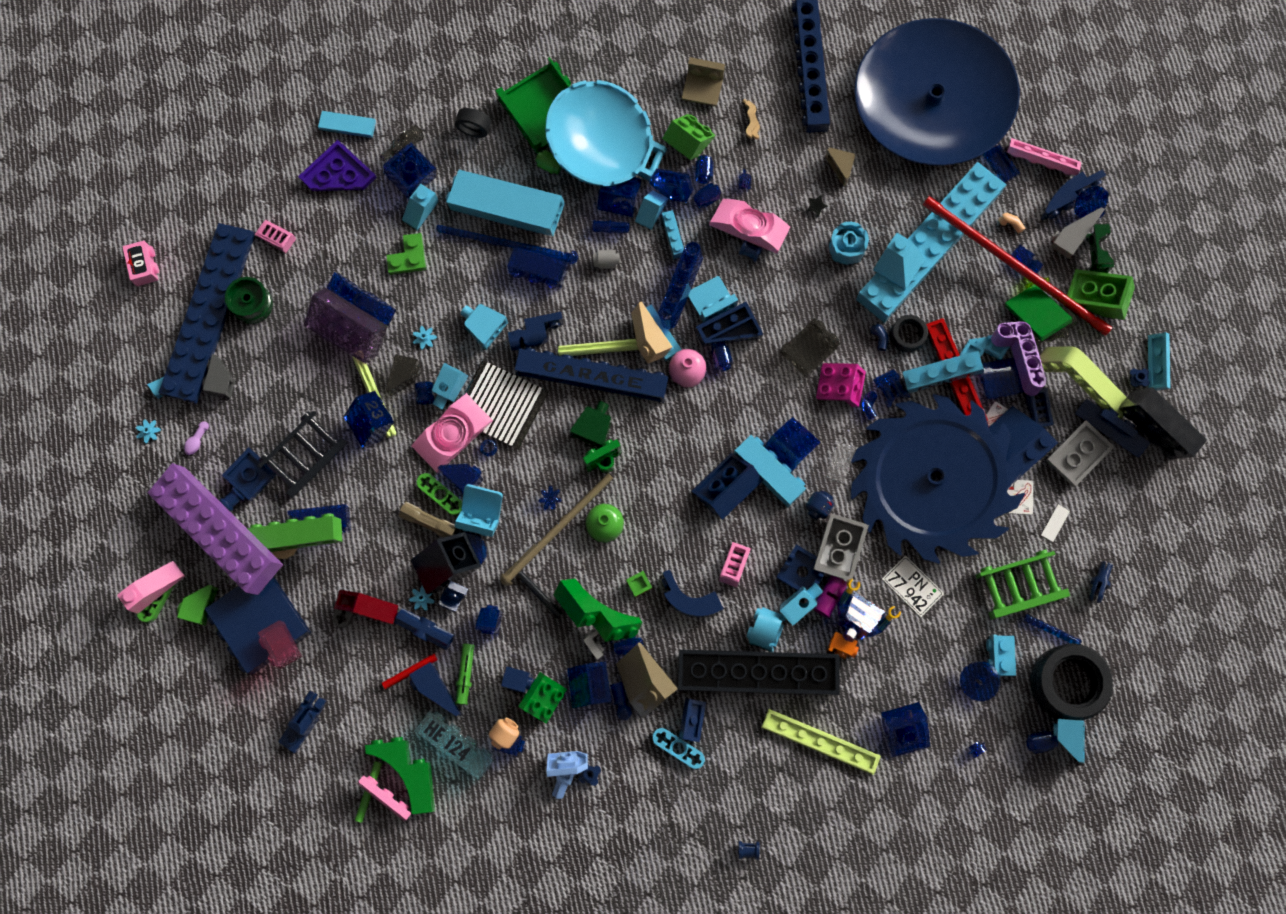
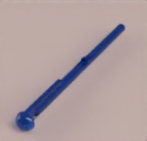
M437 225L436 232L487 242L495 246L501 245L528 251L532 255L564 261L569 264H575L578 260V254L574 250L571 253L442 225Z

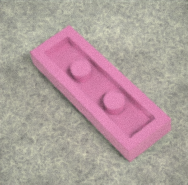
M363 775L357 784L403 821L407 820L411 815V812L408 811L410 809L408 805L402 801L399 803L392 798L394 795L386 788L380 789L377 786L378 782L371 776L366 778Z

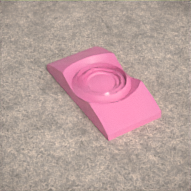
M722 199L709 224L712 227L774 253H778L790 229V226L775 214L760 212L751 208L745 201Z
M466 393L448 407L435 423L426 428L412 444V447L436 473H439L493 420Z

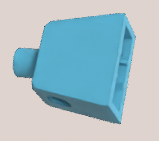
M479 304L475 310L466 305L460 313L467 319L464 322L465 329L486 350L508 324L506 316L482 304Z
M444 363L432 388V391L437 393L433 405L443 409L448 399L454 402L468 375Z
M816 583L808 590L803 586L780 605V612L793 626L817 605L815 599L823 593L822 589ZM802 598H806L808 600L804 604L799 602V600Z

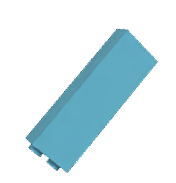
M458 170L457 175L454 176L452 189L446 196V202L453 211L549 236H554L565 205L561 195L463 170Z

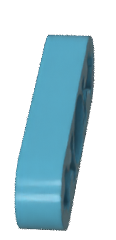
M664 728L657 729L654 732L653 741L657 746L693 769L703 766L705 757L702 752ZM662 732H665V737L668 740H670L671 737L675 738V740L670 744L669 749L665 748V746L667 745L666 742H657V733L662 734ZM678 742L682 743L685 748L684 752L680 755L673 752V745ZM688 748L692 749L691 755H700V764L692 765V759L689 757L686 760L682 759L686 755Z

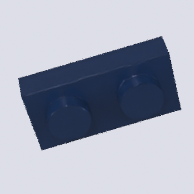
M685 698L679 739L700 742L706 702Z

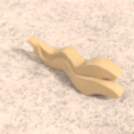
M744 99L742 102L749 108L747 117L750 122L746 129V136L750 139L753 136L756 140H759L758 132L760 131V125L755 116L756 106L751 101Z

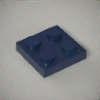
M248 447L222 476L249 501H252L276 474L267 465L261 469L258 466L261 463L258 461L260 457Z

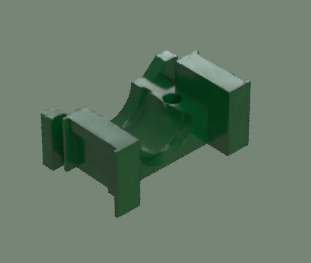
M1094 224L1093 233L1086 235V241H1089L1091 256L1089 271L1108 273L1114 267V260L1108 255V251L1100 248L1099 242L1105 240L1111 234L1110 224Z

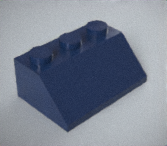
M730 453L691 492L714 515L723 520L744 498L757 488L763 479L752 464L736 454Z

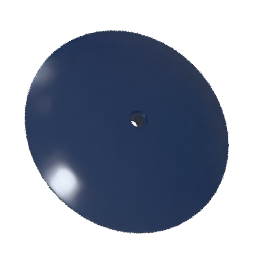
M944 18L910 21L883 34L864 55L855 80L856 106L861 120L870 134L890 152L919 164L954 165L983 155L997 145L1007 134L1014 122L1019 107L1020 87L1018 76L1011 59L1004 49L992 37L976 27Z

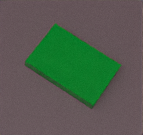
M1035 284L1005 302V307L1021 322L1028 323L1033 334L1041 342L1072 322V317Z

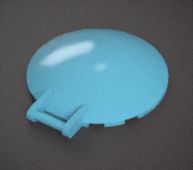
M585 80L574 83L556 96L547 113L545 131L552 155L566 172L576 179L591 185L614 186L627 182L636 175L654 182L657 176L656 171L662 156L666 154L667 148L653 141L650 129L651 123L646 112L637 103L638 100L625 89L610 82L601 80L586 82ZM653 151L656 154L651 164V167L648 170L645 167L650 157V154Z

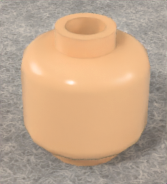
M509 718L497 720L489 732V737L492 740L491 744L497 749L510 748L519 736L518 725Z

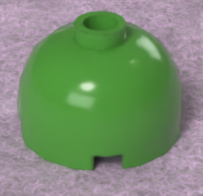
M603 503L596 505L589 511L586 517V528L588 534L596 541L608 543L620 536L624 528V519L618 508L611 504Z

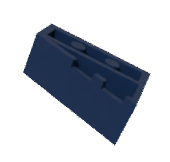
M747 301L696 326L694 329L702 347L760 339L764 335Z

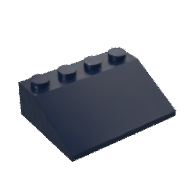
M1012 406L989 426L991 434L996 435L1001 424L1005 423L1011 436L1006 461L1013 463L1021 455L1023 456V472L1016 479L1017 481L1058 442L1045 428Z

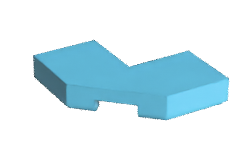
M992 335L983 338L970 339L961 351L960 356L979 351L980 357L986 352L1001 361L1009 347L995 346L991 341Z

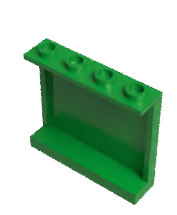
M550 57L546 66L505 91L502 87L495 90L498 101L536 154L549 146L546 138L545 124L547 113L553 100L562 90L571 86L567 75L563 76L559 64L556 61L553 62Z

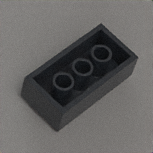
M1153 387L1132 391L1119 407L1123 412V416L1131 420L1140 432L1145 433L1150 438V442L1163 450V454L1169 459L1194 457L1207 441Z

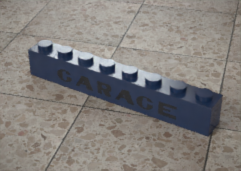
M532 348L519 349L515 366L517 376L662 403L665 400L668 376H665L662 372L648 373L645 369L641 368L632 370L624 365H617L616 367L603 361L594 363L587 358H580L578 360L565 354L557 356L549 351H543V353L536 352Z

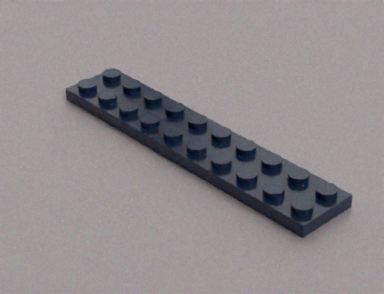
M218 223L158 393L160 395L197 404L203 388V379L208 373L207 363L211 360L212 354L215 353L229 312V308L225 303V293L227 287L242 275L255 237L254 231Z

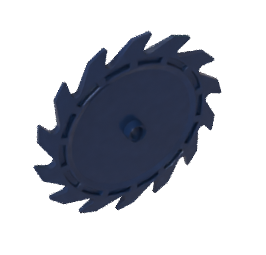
M933 394L932 397L938 405L936 410L913 401L896 403L895 406L906 413L904 418L878 419L866 427L867 430L879 432L881 436L857 448L850 461L851 463L862 460L867 462L866 467L852 483L851 500L855 499L862 492L868 494L863 514L864 523L869 525L868 533H871L876 521H881L884 526L888 546L899 556H902L901 542L906 540L924 560L940 564V560L934 552L937 547L960 557L978 555L979 552L967 544L970 539H997L1007 532L1009 527L997 526L994 524V520L1017 509L1025 493L1010 496L1007 493L1008 489L1023 472V456L1021 455L1013 463L1006 461L1011 436L1005 423H1002L999 432L993 435L990 433L984 410L976 403L970 401L971 414L965 416L948 397ZM939 474L942 479L935 482L931 479V476Z

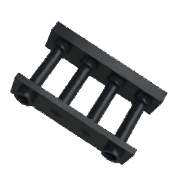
M315 411L312 413L306 412L300 419L302 422L270 454L266 452L258 460L261 462L258 465L261 469L267 465L288 485L287 488L289 490L286 493L291 498L296 496L348 444L343 438L340 440L334 439L313 418L317 415ZM307 424L329 444L331 449L326 454L324 452L321 453L300 433ZM295 438L315 457L317 463L312 468L306 466L285 446L290 440ZM279 451L301 471L303 477L298 481L288 476L272 460Z

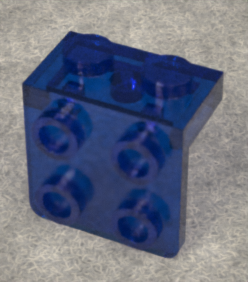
M634 176L622 184L601 186L597 210L633 217L636 197L642 180Z

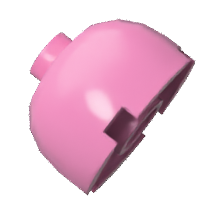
M682 349L676 352L669 363L671 379L682 387L698 385L706 373V362L703 356L693 349Z

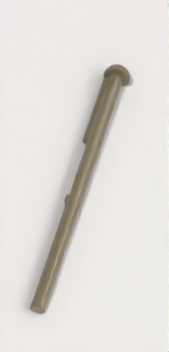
M608 473L536 545L534 544L505 574L502 573L500 576L501 583L505 586L512 585L511 580L613 477Z

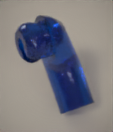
M874 391L866 393L861 403V407L869 420L878 416L873 409L877 399V394Z

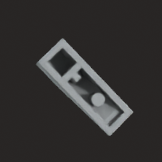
M1101 207L1064 227L1061 232L1057 231L1051 239L1054 242L1051 248L1070 259L1105 209Z

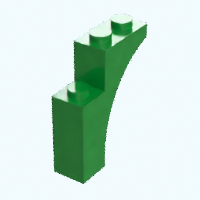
M576 578L560 580L553 594L577 628L593 625L605 642L633 638L638 634L643 623L639 617L617 612L597 601L580 585Z
M403 737L391 738V742L383 743V740H373L371 745H365L366 754L386 761L401 776L409 793L412 815L435 812L431 762L425 763V759L413 760V764H411L409 741H403Z

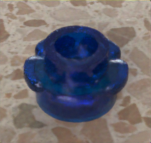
M979 741L968 747L971 750L968 754L976 758L987 750L984 746L985 742L981 744Z

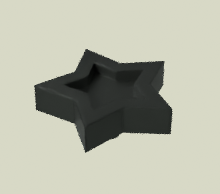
M822 195L817 198L809 197L810 206L807 211H814L820 216L821 210L828 207V205L823 202Z

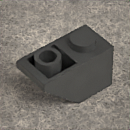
M212 354L211 360L207 363V376L203 379L202 383L203 391L211 396L231 399L235 380L223 361L217 355Z

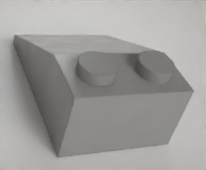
M831 513L828 516L813 570L845 580L853 579L869 525Z

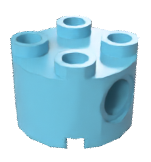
M850 221L840 224L833 231L829 243L832 259L835 262L846 265L858 263L867 249L869 242L868 233L860 224Z
M765 607L762 609L757 608L754 615L755 625L754 627L750 626L747 633L749 644L773 652V646L776 647L784 627L781 623L786 620V617Z

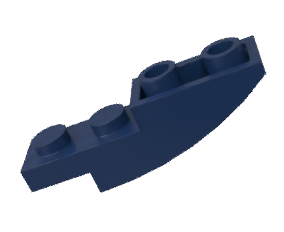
M1103 169L1089 177H1086L1084 172H1081L1067 181L1050 200L1042 213L1041 220L1043 221L1047 218L1051 220L1060 214L1059 212L1071 210L1075 207V202L1078 198L1084 195L1088 189H1096L1101 186L1103 179L1106 177Z

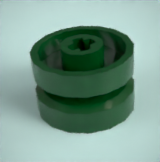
M240 277L227 287L225 303L236 318L243 323H260L271 313L273 307L272 297L264 285L256 278Z

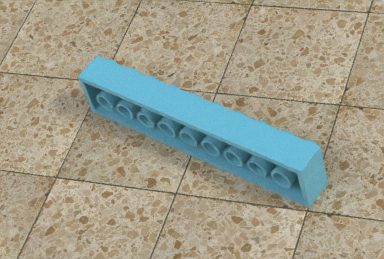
M977 162L940 204L972 227L1002 193L1006 184ZM932 212L908 238L926 259L908 287L904 290L876 273L859 292L856 300L885 323L963 237L964 233Z

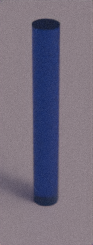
M1026 614L1024 617L1025 622L1062 640L1078 645L1082 642V640L1029 614Z

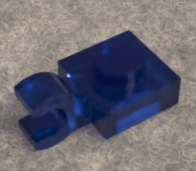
M1019 245L1011 255L1036 274H1038L1043 266L1040 261L1033 260L1035 254L1022 245Z

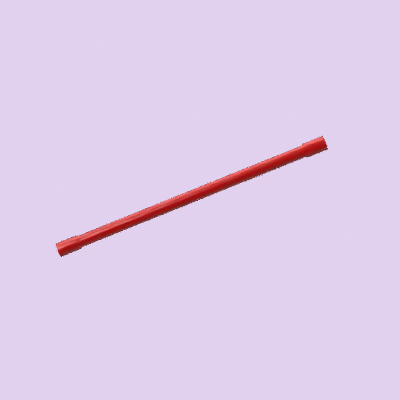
M928 196L922 204L924 207L946 220L1084 319L1104 336L1111 331L1112 326L1093 315L945 209L935 199Z

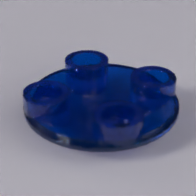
M1097 185L1083 190L1078 195L1074 204L1076 216L1081 219L1101 207L1105 209L1108 204L1109 192ZM1105 210L1103 211V213L1100 215L1099 218H1101V217L1105 214Z

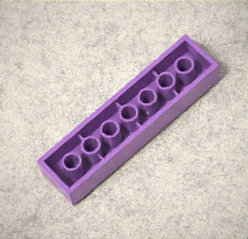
M172 463L148 491V494L246 593L258 595L283 566L185 467Z

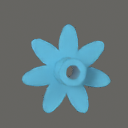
M421 326L420 333L413 332V335L417 337L413 344L420 343L421 350L424 349L426 344L429 347H433L430 340L437 338L436 335H430L433 328L425 331V328Z
M144 419L143 426L136 427L137 430L141 431L137 438L144 437L145 443H148L150 438L157 440L154 433L160 432L161 429L155 427V420L149 424Z
M421 586L420 592L416 589L412 590L415 596L411 597L409 601L416 602L415 610L420 606L427 610V603H434V600L429 598L433 593L427 595L423 586Z

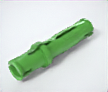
M462 644L459 678L456 681L457 694L455 704L468 705L469 687L472 686L470 678L475 645ZM466 656H468L467 670L464 672ZM465 676L464 693H462L463 678Z

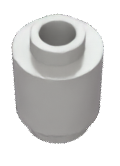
M598 250V252H593L594 267L599 269L617 268V265L620 264V253H616V250Z

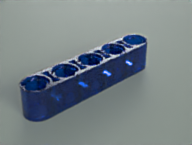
M690 242L684 247L660 306L658 315L661 325L665 329L676 327L703 261L700 245L696 242Z

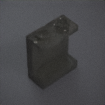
M812 318L810 323L789 343L786 342L780 350V353L805 378H808L840 345L838 337L834 333L830 334L825 329L824 323L815 318Z

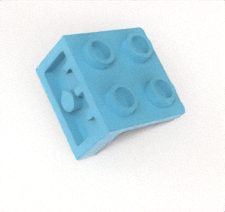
M719 276L687 292L688 298L703 323L736 307L738 304L735 294H729Z

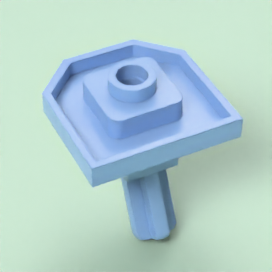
M579 751L548 754L547 777L556 776L557 779L552 796L556 799L564 797L568 784L571 785L574 774L588 769V754Z

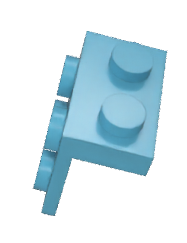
M467 484L463 493L462 511L455 521V528L492 537L499 524L502 493Z

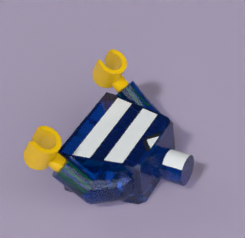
M852 578L848 579L846 583L848 588L843 591L837 602L838 616L840 618L838 624L846 630L843 638L849 642H853L855 638L862 640L865 636L871 638L882 633L890 625L891 619L898 618L901 614V611H899L896 616H893L891 610L895 606H892L888 609V615L884 616L886 612L855 592V590L860 588V582H857L856 586L852 588Z

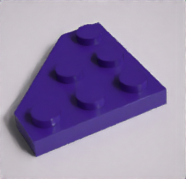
M339 140L333 143L298 176L311 191L364 190L377 178Z

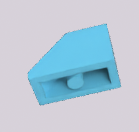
M420 184L409 198L402 221L418 230L439 202L436 193Z

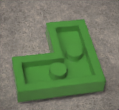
M422 234L403 235L405 253L387 255L389 275L426 270Z

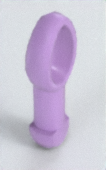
M201 422L193 437L188 438L185 442L184 452L186 455H192L199 449L200 439L209 428L207 422Z

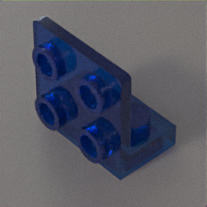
M792 417L771 436L764 448L768 451H773L778 457L777 460L781 464H786L791 469L790 473H792L802 460L820 444V441Z

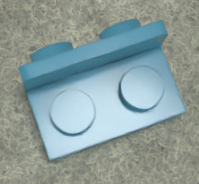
M989 636V639L986 641V649L990 654V659L987 660V669L990 671V676H1016L1014 636Z

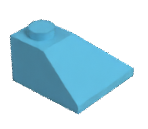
M896 233L873 270L905 290L926 259L912 241Z
M1058 719V724H1054V736H1058V741L1079 763H1084L1085 722L1082 720Z

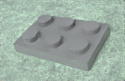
M1086 420L1046 459V462L1070 485L1075 487L1114 446Z

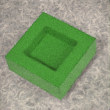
M644 571L626 579L635 598L652 589Z

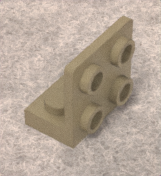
M690 57L682 100L716 107L723 82L725 64Z

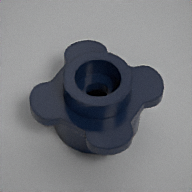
M1145 368L1142 370L1131 369L1130 384L1133 387H1147L1150 384L1148 380L1149 371Z
M588 764V769L582 771L579 781L581 783H590L592 786L597 785V778L601 768L599 766H589Z

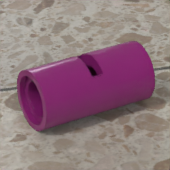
M831 575L822 590L823 593L817 598V605L813 610L826 618H830L847 587V582L842 578Z

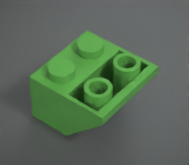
M687 114L672 120L662 139L692 160L702 153L716 135L711 132L709 127L700 124L696 117Z

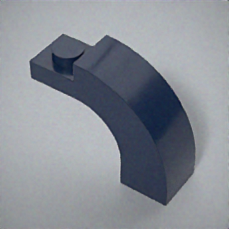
M670 569L662 573L663 578L661 582L665 590L668 588L670 590L664 593V597L677 612L692 618H706L724 610L715 591L700 598L686 596L679 589Z

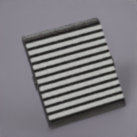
M482 360L464 395L467 393L493 420L481 433L519 450L549 392L522 379L516 374L509 373Z

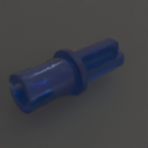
M593 220L592 230L593 232H607L609 234H612V232L628 233L630 225L628 222Z

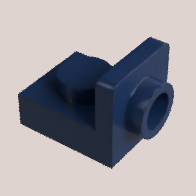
M450 581L443 590L438 606L455 613L460 602L466 596L468 588Z

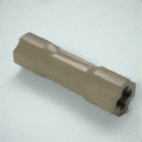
M405 502L400 509V518L419 524L442 538L457 533L458 528H455V524L438 519L413 504Z

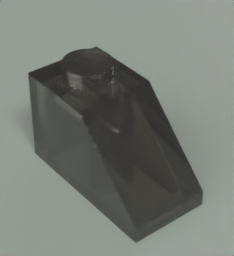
M395 354L386 386V391L389 395L393 396L416 382L417 377H420L422 366H420L418 359Z

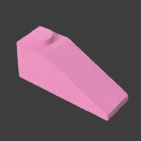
M172 561L133 582L117 596L128 611L138 614L184 578L185 575L177 564Z

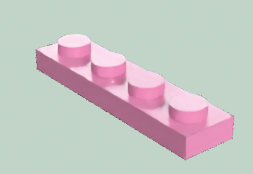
M1012 138L1008 145L1007 153H1010L1013 157H1022L1031 163H1039L1049 169L1060 170L1066 175L1076 176L1079 174L1080 161Z

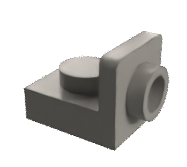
M592 629L585 634L586 638L583 641L599 661L604 657L602 652L605 649L599 641H593L600 634L597 630Z

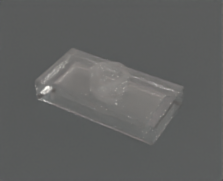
M837 442L825 477L826 479L844 484L856 447Z

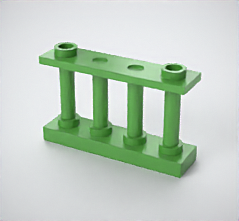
M1046 549L1036 552L1035 557L992 569V566L980 569L981 573L975 576L977 579L985 577L995 605L993 607L994 610L989 612L991 620L1070 596L1068 588L1061 590L1057 586L1048 558L1056 555L1054 551L1047 552ZM1036 561L1041 562L1050 587V594L1044 596L1042 592L1039 593L1030 567V563ZM1022 566L1032 594L1030 596L1031 599L1027 601L1020 597L1011 569ZM1003 571L1013 598V605L1005 606V603L1002 604L992 574Z

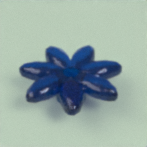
M551 485L548 488V492L541 490V494L544 497L540 498L538 502L545 503L544 510L548 509L549 506L554 510L556 509L555 502L562 501L559 497H556L560 490L557 489L553 492Z

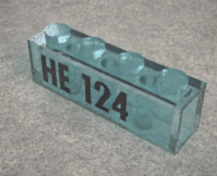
M429 711L415 729V732L474 778L481 780L495 761L491 758L493 754L485 747L482 750L476 746L477 741L469 735L464 737L460 734L461 729L455 724H447L444 721L446 717L441 713Z

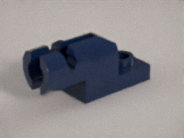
M561 312L524 319L526 329L522 327L508 332L511 351L521 349V343H524L526 348L548 342L545 328L556 329L560 325H564Z
M311 690L287 724L289 727L278 741L293 753H297L319 720L317 717L327 702L324 698L319 697L313 706V702L318 694Z

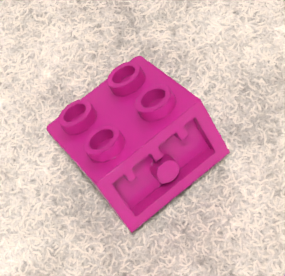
M823 363L816 398L818 400L846 401L852 407H859L866 371L858 364Z

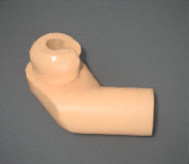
M1004 213L998 219L1003 226L1007 225V223L1011 224L1018 234L1026 229L1015 215Z

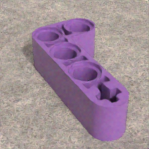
M1026 322L1001 323L992 334L991 341L997 347L1011 346L1023 390L1026 394L1035 396L1045 386L1047 381L1032 329Z

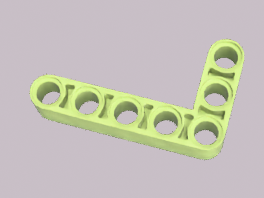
M1072 346L1045 347L1040 355L1044 372H1066L1102 409L1108 410L1111 408L1119 414L1118 418L1123 419V412L1119 407L1127 397L1080 349Z

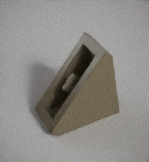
M828 148L825 158L842 185L846 186L855 154Z

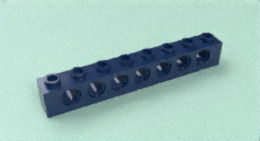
M794 0L791 2L792 12H795L793 28L797 30V33L794 34L795 44H798L796 60L800 62V65L797 67L798 77H801L799 93L803 94V98L800 101L801 110H804L802 126H806V133L828 132L830 118L818 0Z

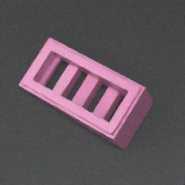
M267 220L262 223L255 233L257 237L285 254L296 240L292 233ZM266 227H270L265 233V235H263L262 233L264 232ZM272 230H275L274 233H273V234L271 235V237L269 238V237H268L269 234L272 232ZM278 233H280V235L278 236V238H277L276 240H274V238L276 237V235H277ZM283 236H285V238H284V240L282 241V243H279L280 240L283 238Z
M732 542L720 574V582L734 587L738 586L751 548ZM733 551L744 554V557L734 554ZM731 558L741 561L742 563L740 564L731 560ZM728 566L739 569V571L728 568Z

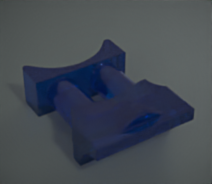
M894 369L873 379L876 387L883 391L887 398L885 401L887 408L892 406L896 398L909 399L911 397L908 390L904 392L899 383L900 375ZM890 386H893L897 396L894 397L891 389L889 388Z

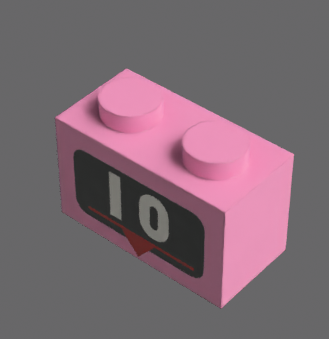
M145 241L122 246L130 280L136 286L158 281L157 274L159 273V268L154 263L155 251L152 246H149Z

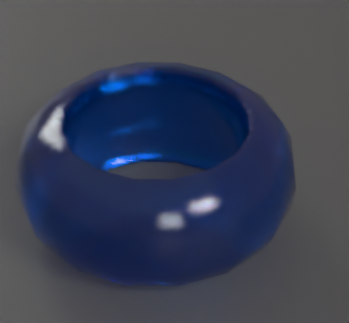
M491 439L484 440L480 445L481 453L487 457L495 455L498 449L496 442ZM487 443L494 445L492 452L487 453L484 451L483 448Z

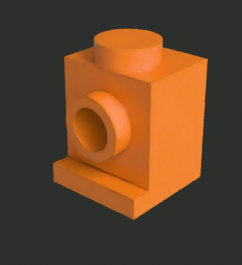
M835 632L832 635L826 652L831 653L835 651V654H839V657L844 659L846 657L855 658L859 649L856 646L858 641Z

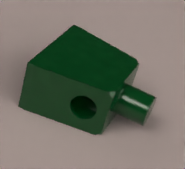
M599 401L595 409L587 406L571 428V436L598 448L603 447L602 444L607 441L612 422L611 416L606 414L609 405Z

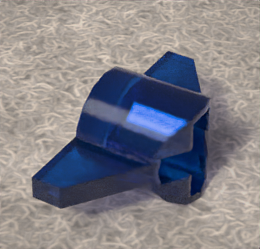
M743 169V174L739 175V189H751L752 177L750 174H746V169Z

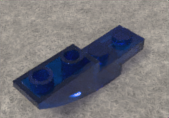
M334 272L327 289L333 292L335 297L375 321L389 326L396 309L371 292L363 290L340 273Z

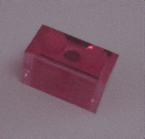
M279 620L258 632L260 636L258 639L263 649H267L269 653L268 660L273 667L276 666V668L282 669L303 657L285 622Z

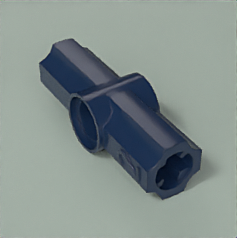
M403 608L398 612L394 622L413 632V635L427 642L430 641L445 650L450 647L455 636L436 626V623L422 616L419 617Z

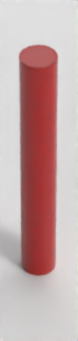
M435 653L382 682L384 689L386 690L409 677V674L429 662H436L438 659Z

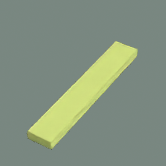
M768 709L761 726L765 730L874 775L881 757L878 754L771 709Z

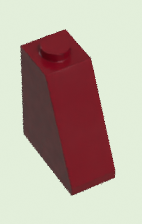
M339 590L334 609L379 622L393 624L398 614L399 605L359 592Z

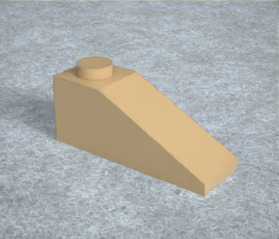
M639 302L631 315L638 350L649 364L665 357L671 350L672 345L644 304Z

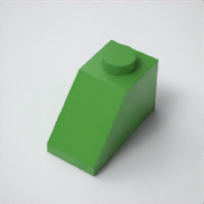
M207 585L185 597L177 608V618L206 626L208 620L206 615L208 613L205 608L214 603L218 588Z

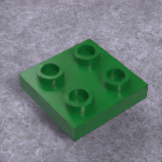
M610 439L602 444L603 447L598 450L592 449L585 453L583 461L588 472L597 467L603 473H609L613 470L614 458L622 454L621 445L617 439L614 441ZM603 459L611 461V464L607 467L602 466L600 463Z
M539 672L518 707L547 724L567 689Z

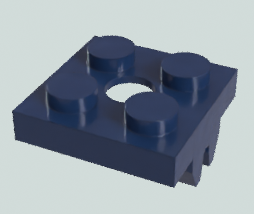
M796 544L776 579L796 591L803 586L808 590L815 583L818 585L825 573L813 570L817 556ZM798 567H806L808 575L806 577H799L797 574Z

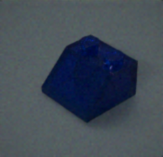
M919 702L881 712L882 726L892 757L931 747L928 718Z

